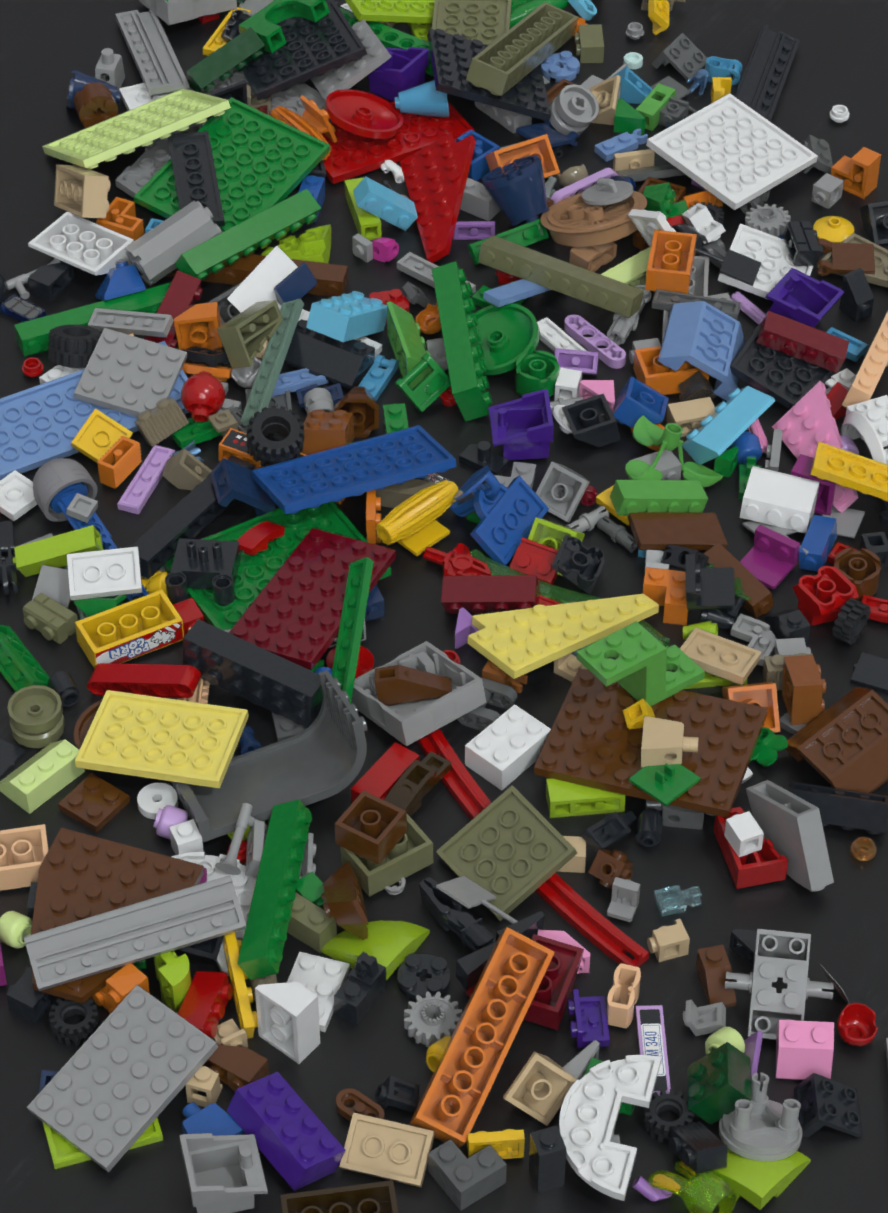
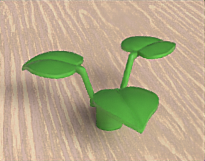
M644 415L635 423L633 437L637 442L645 446H653L655 444L656 446L661 445L651 466L641 460H632L626 464L625 472L632 480H662L663 474L654 468L664 449L672 451L677 446L679 461L682 464L681 470L684 471L682 476L685 480H700L702 487H709L723 478V475L698 463L686 462L684 464L682 449L684 441L680 440L683 432L681 426L675 423H668L663 430L650 422Z

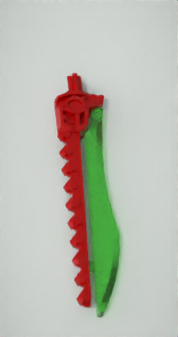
M458 543V546L448 553L427 546L423 555L424 559L443 565L444 576L526 575L484 556L482 552L476 549L470 552L469 548L462 543ZM538 580L540 583V605L550 606L604 599ZM644 620L638 622L666 648L669 647V638H665Z

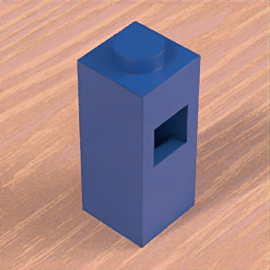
M813 516L799 549V569L818 572L819 568L825 566L827 557L837 537L836 518ZM802 548L808 550V555H805V552Z

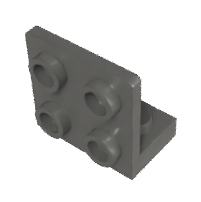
M682 32L651 64L657 69L661 64L666 66L670 62L688 81L696 74L697 70L706 64L707 57Z

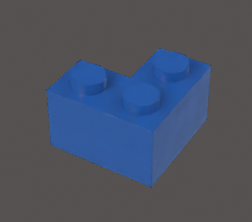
M469 130L458 137L457 142L471 134L475 138L476 144L468 178L477 181L490 172L485 155L499 150L500 146L475 131Z

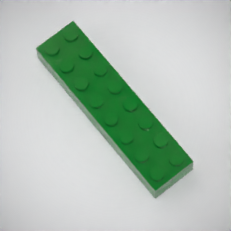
M455 261L433 268L432 274L452 394L465 421H470L489 415L488 407L493 403L489 391L487 392V389L490 388L486 375L484 376V373L487 372L484 360H481V357L484 356L481 344H478L481 341V336L478 328L475 327L478 325L476 314L473 313L476 310L473 298H470V295H473L470 283L465 282L467 278L464 269H459Z

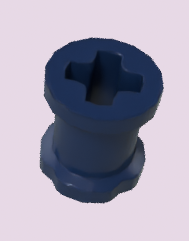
M251 726L244 727L238 742L241 755L262 748L260 742L255 740L253 736L254 730Z

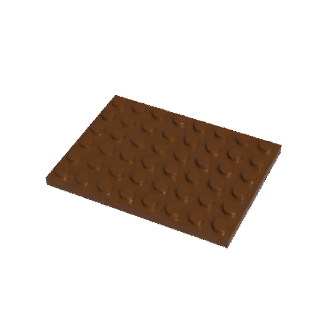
M579 668L534 766V774L658 802L629 782L630 777L644 768L641 767L643 728L629 730L622 710L638 701L617 681L606 687L589 670ZM681 690L656 703L651 708L655 718L682 722L684 724L685 737H699L698 752H683L681 765L699 776L701 781L669 805L729 818L767 718L768 708Z

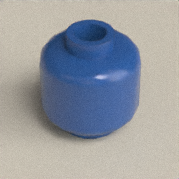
M744 431L731 444V448L736 446L739 449L737 455V463L746 464L747 457H756L757 463L762 456L759 438L751 432Z

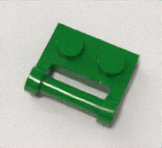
M427 353L421 357L422 360L407 375L395 382L396 387L404 393L419 412H423L451 385L450 378ZM426 367H429L432 371L411 390L408 385Z

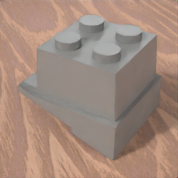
M212 1133L179 1135L191 1199L197 1213H233L254 1208V1194H268L254 1134L212 1136Z

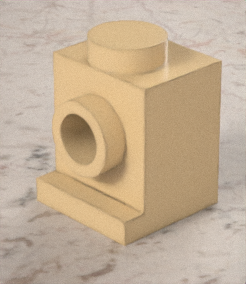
M681 919L675 920V925L662 926L653 930L652 937L647 938L649 951L655 953L658 962L688 955L690 938Z
M202 1066L186 1084L187 1102H195L203 1107L216 1104L223 1088V1084H220L219 1073L206 1066ZM198 1091L206 1092L207 1097L197 1094Z

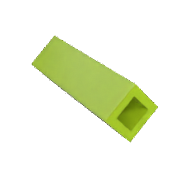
M364 177L345 180V198L358 233L369 241L381 238L380 218L358 207L356 204L353 190Z
M91 525L14 547L15 557H13V563H16V569L25 577L39 574L42 565L56 568L68 565L67 554L103 550L101 534Z

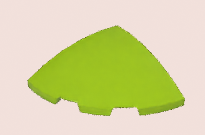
M331 224L305 230V233L301 234L298 238L290 235L280 240V244L277 246L290 259L329 263ZM268 247L261 255L267 256L274 248Z
M372 921L366 925L368 927V938L362 940L345 930L333 937L321 949V952L337 961L349 963L352 969L356 965L357 958L362 952H365L369 956L375 957L377 963L386 967V980H388L396 968L400 967L405 961L406 956L418 949L430 934V930L403 921Z
M727 1147V1167L702 1172L701 1174L735 1199L742 1196L761 1210L773 1196L777 1198L811 1162V1159L796 1151L791 1156L781 1160L756 1161L742 1157Z

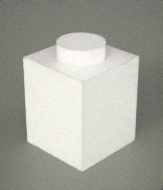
M560 368L555 384V401L558 398L565 400L579 397L582 371Z
M749 811L726 819L724 836L738 857L762 849L764 833Z
M194 819L169 827L171 847L175 855L203 852L202 836Z

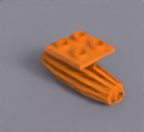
M303 95L300 97L305 108L302 116L283 106L275 107L269 115L327 144L328 142L322 136V133L332 142H337L334 134L336 130L328 120L330 119L328 113L324 109L320 110L312 99L308 100ZM330 152L322 160H326L330 156Z

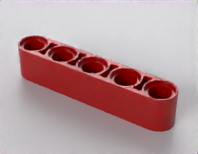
M100 663L95 666L87 688L90 692L99 696H104L107 690L153 697L191 698L201 678V672L196 667L190 665Z

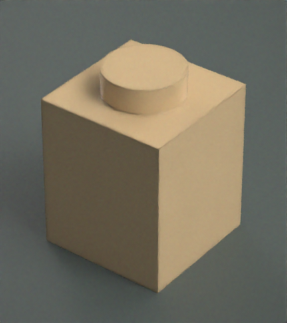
M563 836L576 849L578 854L557 872L585 873L586 841L583 837Z

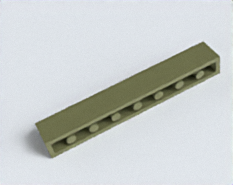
M491 236L481 243L478 263L628 318L640 310L644 293L642 289L496 236Z

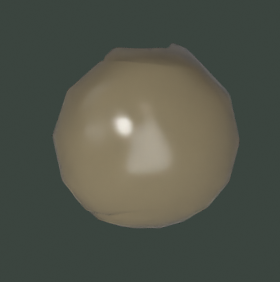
M581 164V166L568 168L562 174H557L560 185L566 187L588 177V171L585 165Z

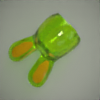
M682 1160L676 1161L674 1168L686 1176L687 1179L668 1171H656L649 1176L651 1186L679 1195L690 1213H712L717 1205L720 1207L719 1213H732L737 1201L735 1189L724 1179L710 1172L695 1174V1171L686 1166Z

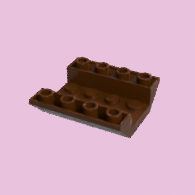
M855 687L787 740L788 747L785 750L798 762L805 759L833 788L872 793L888 781V704L872 689Z

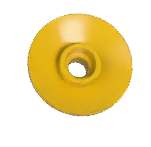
M826 216L814 223L813 230L817 231L818 239L822 238L832 243H841L854 233V226L845 218Z

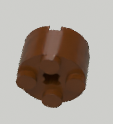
M88 83L84 85V89L80 92L78 90L74 96V107L85 128L118 114V106L110 89L102 83Z
M853 548L840 551L835 558L834 566L856 586L859 595L856 600L861 602L863 594L873 596L877 592L881 574L879 557L872 551L861 548V551H853Z

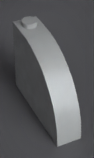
M769 780L746 788L754 819L763 831V837L766 840L769 839L774 844L773 848L780 856L784 855L788 860L787 874L798 884L810 891H820L825 886L834 883L819 808Z

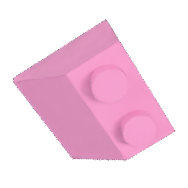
M779 1020L776 1024L775 1079L805 1080L812 1073L831 1079L834 1052V1022Z

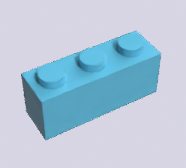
M366 176L353 190L358 207L404 231L418 218L413 201Z

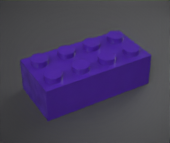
M279 1072L236 1089L227 1112L247 1135H255L258 1149L294 1191L336 1171L346 1150Z

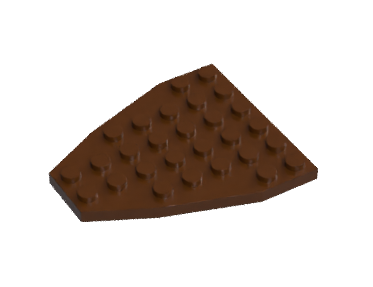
M61 828L39 869L31 935L198 885L205 872L204 866ZM124 966L40 992L83 1004L106 986V980ZM32 969L33 988L34 990L39 991Z

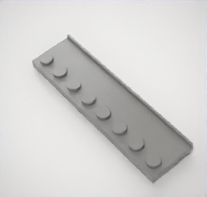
M151 9L139 13L138 10L116 13L117 24L148 94L161 95L162 93L181 89L190 90L186 76L157 14Z
M229 875L24 937L38 990L42 991L246 929V923L232 878Z

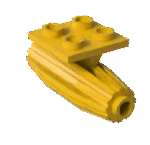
M443 480L420 490L396 506L376 526V533L379 539L387 545L398 542L415 556H418L425 551L427 546L431 547L450 534V530L435 519L440 517L456 501L454 496L459 491L457 485L452 481Z

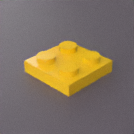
M95 408L70 446L97 463L102 458V455H105V452H108L110 447H113V444L118 439H121L120 436L131 438L133 432Z

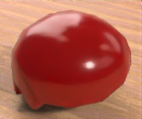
M856 1002L847 1004L837 1020V1030L844 1042L853 1046L860 1047L871 1043L878 1031V1026L875 1023L876 1013L865 1004Z

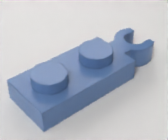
M641 129L634 130L633 134L625 132L596 144L594 152L607 162L614 159V154L630 152L637 149L639 144H645L648 135L644 134L641 136Z

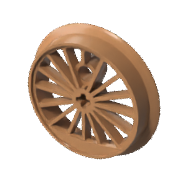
M633 191L630 197L617 203L589 205L583 202L582 193L550 206L549 211L542 214L541 223L545 228L549 229L551 238L561 245L587 247L606 244L624 238L637 230L628 214L632 209L644 210L647 206V199L643 194Z

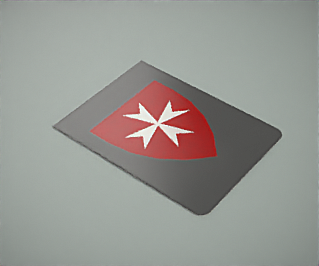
M822 967L829 983L834 982V988L850 1004L839 984Z

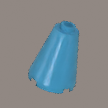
M434 80L398 93V97H395V107L400 109V113L441 118L449 117L447 93L437 91Z

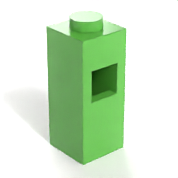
M658 83L636 108L645 117V129L653 131L659 124L660 111L670 101L671 96L676 98V89Z

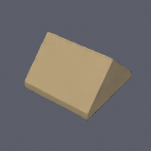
M619 75L590 88V92L595 96L599 107L597 117L592 123L614 125L615 111L621 94V76Z
M534 1052L503 1098L548 1126L562 1106L567 1092L577 1079L548 1056Z

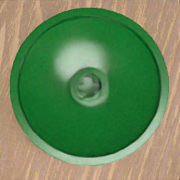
M510 303L501 307L490 305L475 312L478 320V325L475 327L478 328L481 336V341L478 344H481L484 353L481 360H484L487 369L484 375H497L511 371L516 368V361L522 354L527 352L528 355L533 354L539 342L540 329L536 318L527 308Z

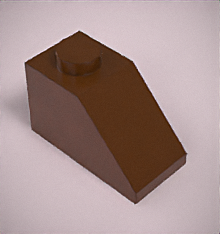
M724 945L698 949L696 971L708 1005L722 1002L725 1007L736 1006L735 990L725 989V981L733 982V979H725L726 971L732 972Z

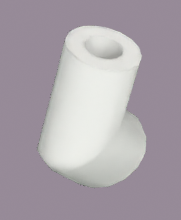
M385 160V163L381 164L380 168L384 173L387 174L389 171L393 173L396 183L404 182L403 171L399 165L392 160Z

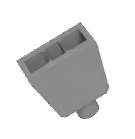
M105 48L101 51V57L96 65L95 78L116 86L117 91H119L125 79L122 56L120 54H113V50L110 48Z

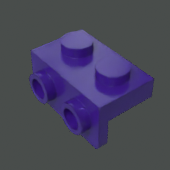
M573 989V999H568L569 1015H574V1021H570L571 1038L576 1037L577 1048H586L595 1040L600 1043L599 1047L610 1046L605 996L579 997V990Z

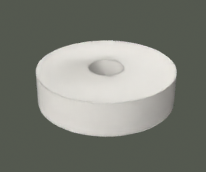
M166 783L149 784L141 789L137 797L140 813L146 818L153 820L156 819L159 808L164 809L166 805L178 807L177 792Z

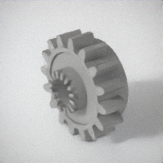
M765 204L764 207L757 205V209L750 208V212H746L745 225L779 238L784 233L791 216L788 215V210L783 211V207L776 208V204H773L771 207L768 204Z
M426 992L425 998L417 995L416 1003L408 1002V1009L404 1010V1028L408 1029L409 1038L414 1037L417 1044L422 1043L429 1047L445 1036H452L462 1015V1009H458L457 1001L451 1003L450 995L441 998L440 992H437L435 996H431L430 992Z

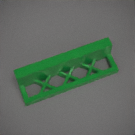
M0 625V672L15 692L32 685L49 687L48 681L50 677L11 627Z

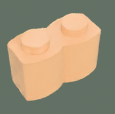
M621 963L616 968L613 987L610 989L607 999L608 1025L626 1029L631 1024L634 1005L639 998L641 978L639 967Z

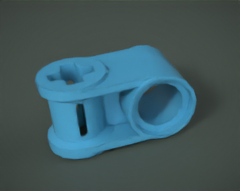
M711 56L706 59L705 70L710 73V80L708 82H712V77L731 78V75H733L732 85L740 82V73L743 68L740 61Z

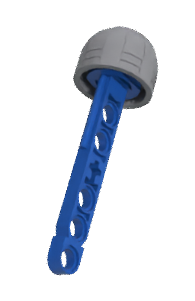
M67 458L52 459L42 465L33 479V495L46 518L54 522L68 520L74 530L93 525L101 534L104 550L118 549L111 539V534L96 512H94L88 523L66 515L67 507L77 493L95 499L98 489L88 471L77 461ZM142 585V593L127 594V598L124 601L127 603L132 601V598L135 596L143 597L149 594Z

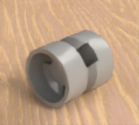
M314 388L304 396V406L307 415L313 410L334 412L333 399L327 389Z

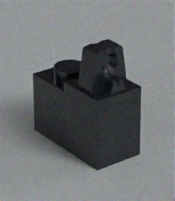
M362 952L357 958L355 967L349 973L348 979L334 995L335 1015L358 1026L386 990V967L377 963L375 957Z

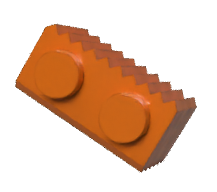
M120 436L121 439H118L113 444V447H110L108 452H105V455H102V458L97 461L100 483L114 489L142 462L140 443L125 436Z

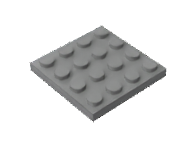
M364 19L355 23L352 28L366 48L368 55L363 56L360 60L344 64L341 68L332 69L322 76L311 78V81L325 101L330 93L337 90L350 89L392 57Z
M104 328L76 387L74 398L137 417L145 410L151 411L156 408V403L161 399H169L187 359V352Z

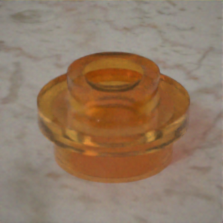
M859 837L851 845V854L860 861H869L876 855V846L873 840L868 837Z

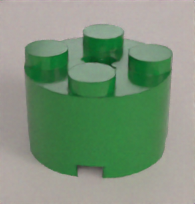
M540 350L535 351V354L528 355V352L522 354L516 361L515 386L517 394L524 395L548 389L549 397L554 395L555 384L560 371L557 358L549 352Z

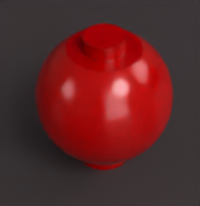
M203 371L185 381L181 389V401L184 408L192 414L191 418L194 421L207 422L209 416L216 414L222 408L225 401V390L219 379L211 373Z

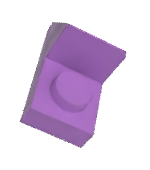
M463 607L459 609L455 630V649L467 644L468 635L479 631V629L472 625V615Z

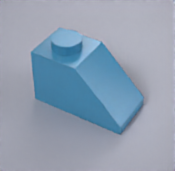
M627 66L616 74L621 76L620 98L627 103L641 104L653 90Z

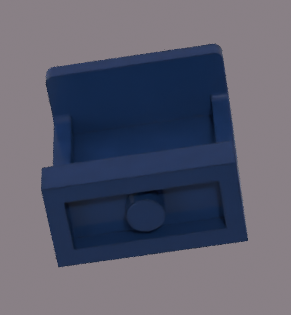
M223 458L210 473L219 505L227 507L235 498L253 506L257 517L275 509L274 501L253 479L252 470Z

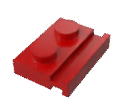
M522 537L520 546L517 548L509 568L524 575H537L538 580L553 585L558 572L552 568V564L558 550Z

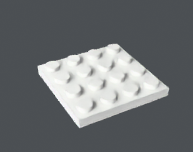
M740 223L730 250L761 262L755 282L751 286L722 273L719 274L718 281L765 298L791 268L810 276L813 266H806V264L804 266H794L784 239Z

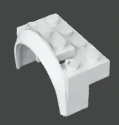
M885 395L847 406L846 417L841 427V435L848 436L852 440L861 438L865 441L872 459L888 465V448L883 449V447L888 446V396Z

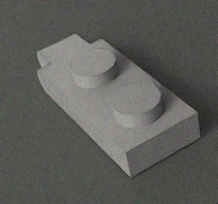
M780 429L774 430L772 445H767L766 458L771 459L766 460L765 469L776 472L779 470L783 433Z

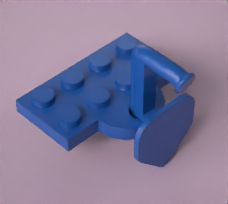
M488 465L479 469L468 478L455 494L454 499L456 501L449 507L454 514L461 517L476 511L481 521L470 535L500 568L505 566L520 546L521 538L529 536L535 517L543 518L549 510L547 505L520 475L514 478L508 487H505L491 473ZM469 493H472V496L464 499L459 503L457 502L458 500L467 496Z

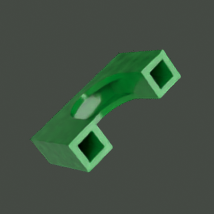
M274 0L238 26L241 33L251 27L264 43L265 50L273 53L286 44L281 26L277 25L279 22L292 17H302L316 23L329 14L330 11L326 0Z

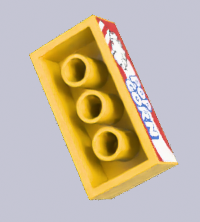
M163 589L75 622L77 642L93 668L100 663L121 664L179 642L184 638L183 620Z

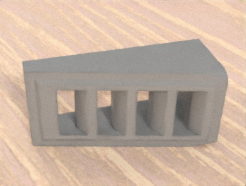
M597 1040L591 1042L568 1062L563 1069L580 1080L584 1076L592 1057L598 1059L600 1043Z

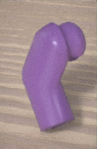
M638 1176L632 1184L635 1190L652 1202L667 1199L675 1192V1189L656 1183L651 1184L642 1176Z

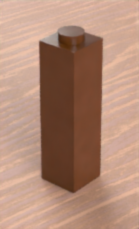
M719 542L704 553L709 556L706 568H734L735 598L738 594L744 596L746 600L742 606L756 619L771 610L774 606L772 593Z

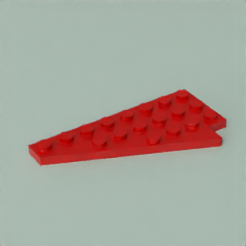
M451 132L400 161L409 197L414 202L418 215L416 222L426 258L431 263L445 257L450 251L476 144L472 134L457 142L456 137Z

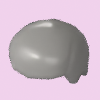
M254 357V363L251 367L232 369L231 376L239 386L244 388L253 387L262 362L261 360Z

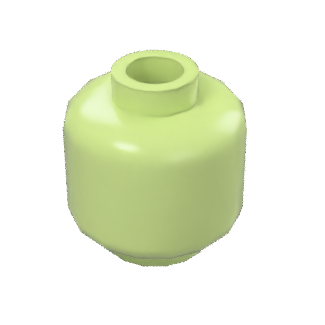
M8 911L0 917V942L16 949L26 946L24 937L31 935V918L15 911Z
M722 1027L711 1034L705 1041L706 1055L726 1042H729L744 1053V1039L737 1030L731 1027Z

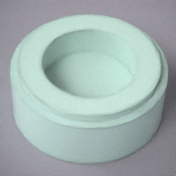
M636 52L627 53L624 56L623 64L627 63L629 69H639L643 65V57Z

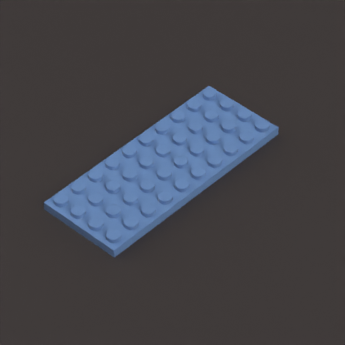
M165 341L158 343L161 345L168 346ZM85 369L1 398L0 480L14 470L21 474L38 468L52 459L65 458L79 453L78 450L70 446L71 442L95 408L133 433L139 431L134 421L138 420V417L75 399L74 392ZM181 370L169 398L176 400L182 412L186 414L189 412L182 404L181 389L188 378L184 371Z

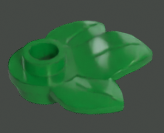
M763 727L750 761L757 760L758 764L763 767L772 765L778 757V751L788 747L787 738L783 735H775L772 730Z

